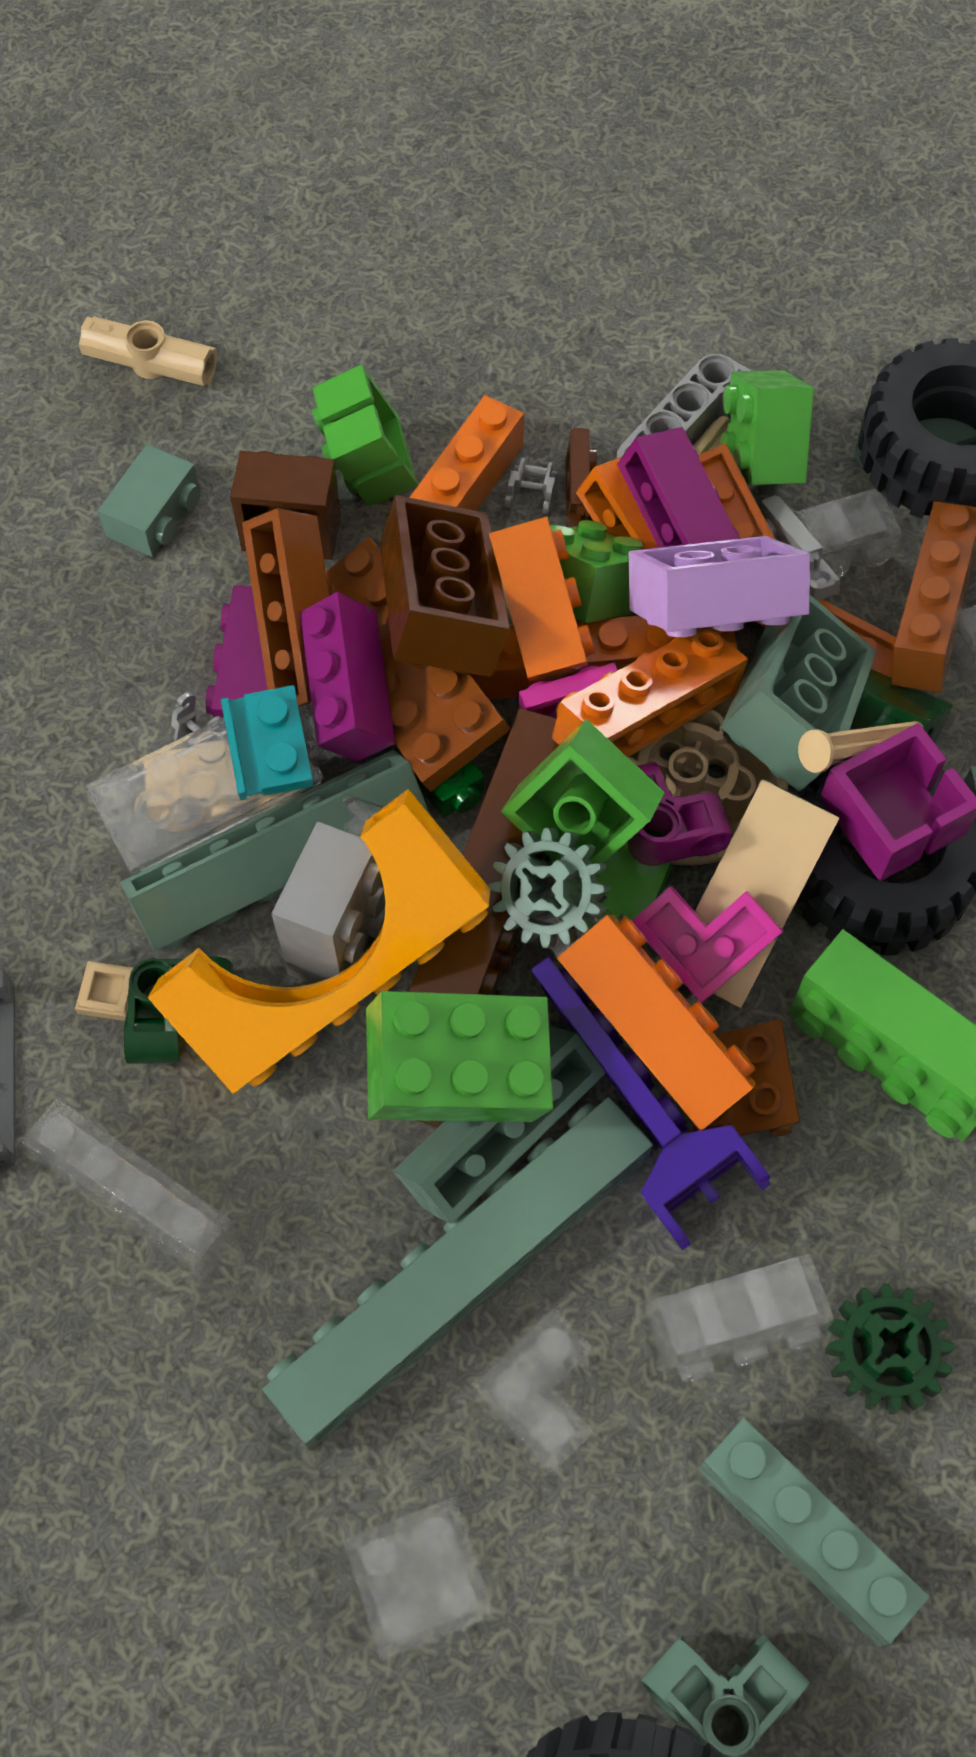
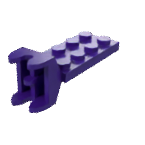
M547 957L531 969L545 995L572 1031L579 1035L606 1072L607 1078L662 1151L641 1194L682 1250L691 1243L670 1213L700 1191L710 1204H713L720 1196L710 1183L737 1163L742 1165L762 1191L771 1185L769 1174L732 1125L682 1134L687 1130L682 1115L666 1094H663L656 1100L650 1092L655 1085L650 1079L651 1075L632 1050L624 1056L618 1049L623 1044L617 1035L618 1031L598 1007L592 1012L588 1010L586 1006L591 1003V1000L564 967L558 970L552 960Z

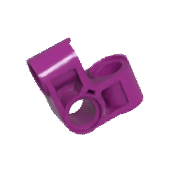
M656 762L637 765L665 793L651 821L627 841L629 851L635 860L647 866H659L663 863L694 856H709L728 847L734 834L718 794L707 792L682 798L681 795L673 797L671 790L668 791L663 775ZM645 830L659 831L664 837L650 836Z

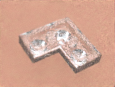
M555 1307L472 1386V1390L551 1476L594 1433L555 1391L593 1353L594 1348Z

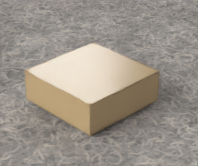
M88 961L75 1007L76 1012L81 1015L125 1021L128 1011L129 977L133 968Z

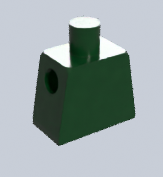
M870 669L850 730L916 721L923 725V729L935 743L953 705L918 689L891 685V677Z

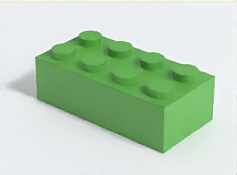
M842 929L802 979L789 1011L795 1017V1024L809 1037L814 1039L822 1037L836 1047L839 1058L850 1068L860 1072L865 1069L882 1082L881 1087L883 1091L894 1101L904 1105L911 1103L926 1114V1122L934 1131L947 1138L955 1136L964 1142L976 1127V1025Z

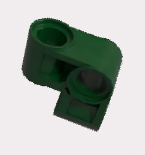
M208 956L220 967L233 974V964L230 960L218 956ZM146 959L138 963L131 971L128 989V1011L124 1024V1054L127 1064L180 1062L177 1030L153 1005L148 996L144 995V992L149 986L156 984L162 975L183 959Z

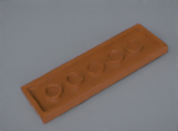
M370 536L326 571L329 596L339 592L377 612L395 744L410 763L422 784L431 792L510 731L511 728L472 675H463L454 670L426 665L413 666L403 661L393 660L381 550Z

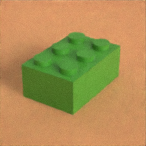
M381 991L366 1008L368 1120L533 1122L553 1109L547 997Z

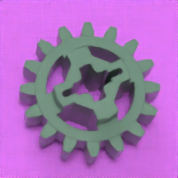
M544 828L541 840L534 831L522 833L524 847L516 843H507L504 848L511 859L509 862L498 861L493 864V868L503 874L501 881L489 884L491 891L501 892L503 899L492 907L493 911H507L510 917L507 919L504 928L510 931L522 927L521 941L524 943L534 942L539 934L543 948L555 946L558 935L565 945L576 942L575 928L586 933L594 926L588 916L590 914H604L607 909L602 903L596 901L598 894L610 891V885L598 883L597 875L602 873L607 866L605 863L592 864L589 858L595 850L593 844H585L579 848L575 847L578 834L575 832H565L560 841L556 828ZM549 850L564 856L562 859H558L552 865H549L543 858H538L536 854ZM554 877L556 882L551 889L556 896L546 898L543 893L548 886L543 879ZM579 877H581V881H582V896H581V898L578 896V878H579ZM518 878L521 879L520 897L518 895ZM545 911H550L556 918L561 917L563 922L547 924L535 918L538 915H542Z

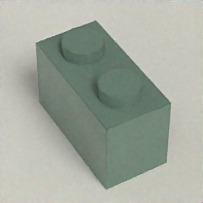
M146 444L97 510L105 536L153 557L162 544L167 545L172 541L176 533L177 522L185 511H192L200 499L201 488L198 483L195 466L191 462Z

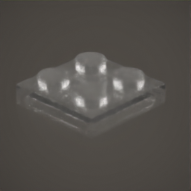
M455 1497L343 1539L381 1662L495 1618Z

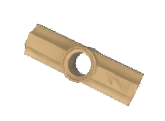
M93 316L92 318L86 317L81 326L79 341L81 354L132 367L133 371L142 378L154 379L163 375L205 386L206 384L210 385L215 375L218 359L216 348L165 335L163 328L156 322L144 320L130 326Z

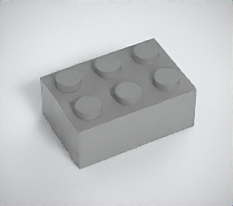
M318 821L271 913L288 975L314 984L341 973L362 957L372 937L376 938L385 918V893L382 878L369 848L361 837Z

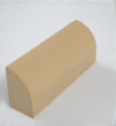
M761 780L695 912L708 925L745 891H749L778 925L783 928L839 817L766 780ZM777 938L713 994L742 1008Z

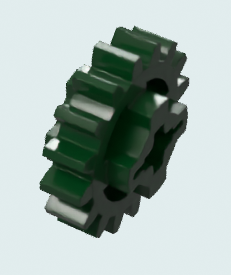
M883 1284L878 1289L877 1298H874L872 1293L865 1287L856 1294L858 1306L845 1300L838 1308L841 1316L846 1321L833 1319L828 1325L827 1330L839 1337V1340L830 1342L825 1347V1354L837 1356L840 1359V1363L830 1373L832 1377L846 1375L851 1382L845 1390L844 1394L851 1397L859 1390L866 1394L865 1408L870 1411L880 1400H885L888 1413L896 1414L901 1410L902 1399L914 1411L924 1404L921 1391L933 1398L942 1390L934 1377L946 1378L952 1372L953 1368L948 1363L942 1361L941 1357L948 1355L955 1349L954 1343L942 1341L938 1335L948 1326L946 1320L931 1321L928 1314L931 1312L934 1304L930 1300L924 1302L920 1307L912 1303L913 1289L907 1287L899 1298L893 1297L890 1284ZM877 1312H889L903 1318L901 1320H884ZM902 1332L904 1336L897 1343L899 1346L895 1354L889 1359L886 1357L877 1365L875 1360L881 1355L880 1350L883 1348L884 1342L890 1338L894 1339ZM918 1333L925 1346V1357L919 1353ZM853 1334H855L854 1338L861 1343L863 1362L860 1365L853 1351ZM879 1376H896L902 1383L906 1382L907 1385L889 1386L875 1380Z

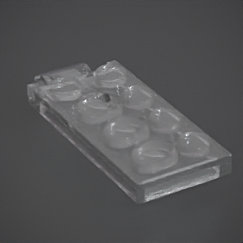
M312 703L299 708L313 784L316 786L323 779V774L318 766L334 760L339 755L317 746ZM224 717L85 785L132 876L312 788L308 787L263 796V794L247 796L248 799L240 801Z

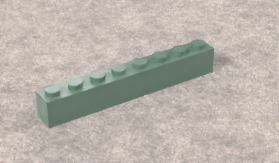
M607 1097L597 1107L592 1103L582 1107L569 1120L568 1126L571 1129L556 1141L552 1137H548L539 1143L528 1155L527 1160L530 1163L515 1176L510 1171L500 1176L487 1189L485 1194L489 1198L473 1211L468 1208L452 1224L447 1222L443 1227L446 1234L431 1247L426 1243H422L414 1248L402 1260L400 1265L403 1270L387 1284L383 1279H380L370 1285L358 1297L357 1303L360 1306L343 1321L339 1316H336L326 1322L313 1335L312 1339L315 1344L299 1358L295 1354L285 1357L271 1369L267 1375L270 1382L262 1390L309 1451L313 1450L649 1160L653 1144L610 1097Z

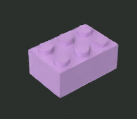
M768 536L629 551L630 611L646 619L647 624L658 626L665 630L668 636L689 637L697 634V628L711 626L719 631H737L744 628V622L759 621L765 625H784L789 623L791 616L809 614L810 553Z

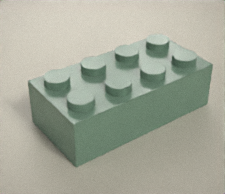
M809 594V614L791 616L789 623L784 625H766L721 728L729 734L735 744L749 750L766 764L777 778L785 780L800 792L822 773L810 772L802 765L798 754V745L802 735L814 729H820L826 733L850 730L877 651Z

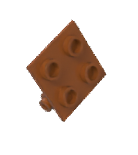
M777 1019L716 1034L717 1038L727 1049L735 1044L747 1056L756 1069L750 1074V1077L756 1084L751 1091L703 1130L732 1125L740 1136L770 1130V1135L775 1137L792 1133L791 1125L801 1122L783 1020ZM693 1122L694 1132L700 1131Z

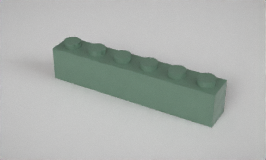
M391 750L119 883L154 951L163 947L172 948L184 943L190 938L191 933L209 924L218 925L229 921L237 914L239 909L256 901L265 902L281 894L317 821L360 837L365 821L407 789L412 792L428 813L429 811L410 763L396 751Z

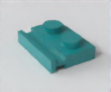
M294 685L244 694V698L235 700L221 699L240 801L248 799L247 796L258 794L267 796L314 786Z

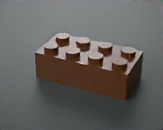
M399 495L394 496L380 542L393 660L403 661L413 666L426 665L454 670L463 675L477 674L492 677L510 627L499 570L489 536L491 528L487 513Z

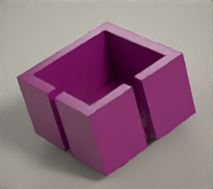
M919 723L831 768L820 796V801L828 812L839 817L837 824L879 882L917 862L923 851L929 855L966 835L976 818V796L954 768L944 772L933 797L930 795L929 791L933 790L947 759Z

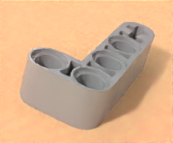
M722 354L706 355L697 362L621 444L617 451V458L624 455L636 437L683 427L691 444L694 445L712 422L719 419L720 416H727L731 421V415L725 413L723 405L724 390L727 385H730L731 372L752 370Z

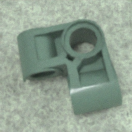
M681 1634L640 1680L643 1687L674 1720L682 1724L687 1730L693 1732L695 1739L702 1746L709 1742L724 1757L739 1756L749 1751L767 1729L789 1710L810 1683L764 1634L749 1648L753 1653L742 1667L736 1663L727 1674V1679L722 1674L714 1671L689 1646ZM721 1707L731 1709L741 1720L742 1733L738 1742L733 1746L722 1744L713 1734L712 1718Z

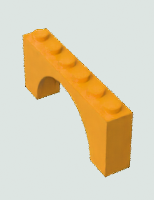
M409 789L365 821L360 837L369 848L381 874L385 893V918L378 936L370 948L349 968L329 979L314 984L296 987L268 986L245 980L230 973L216 964L198 948L157 980L148 999L232 1094L248 1083L252 1087H256L264 1082L276 1070L277 1065L275 1063L284 1056L291 1053L293 1057H297L305 1052L317 1040L318 1035L316 1033L332 1022L337 1027L346 1022L359 1009V1001L372 992L378 995L381 991H388L402 977L400 971L415 960L420 965L428 962L444 947L445 943L443 940L458 929L462 933L470 931L487 916L488 911L486 908L489 907L491 889Z

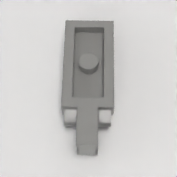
M775 495L761 500V513L775 540L810 553L809 594L817 601L838 595L840 593V579L823 560V547L779 496Z

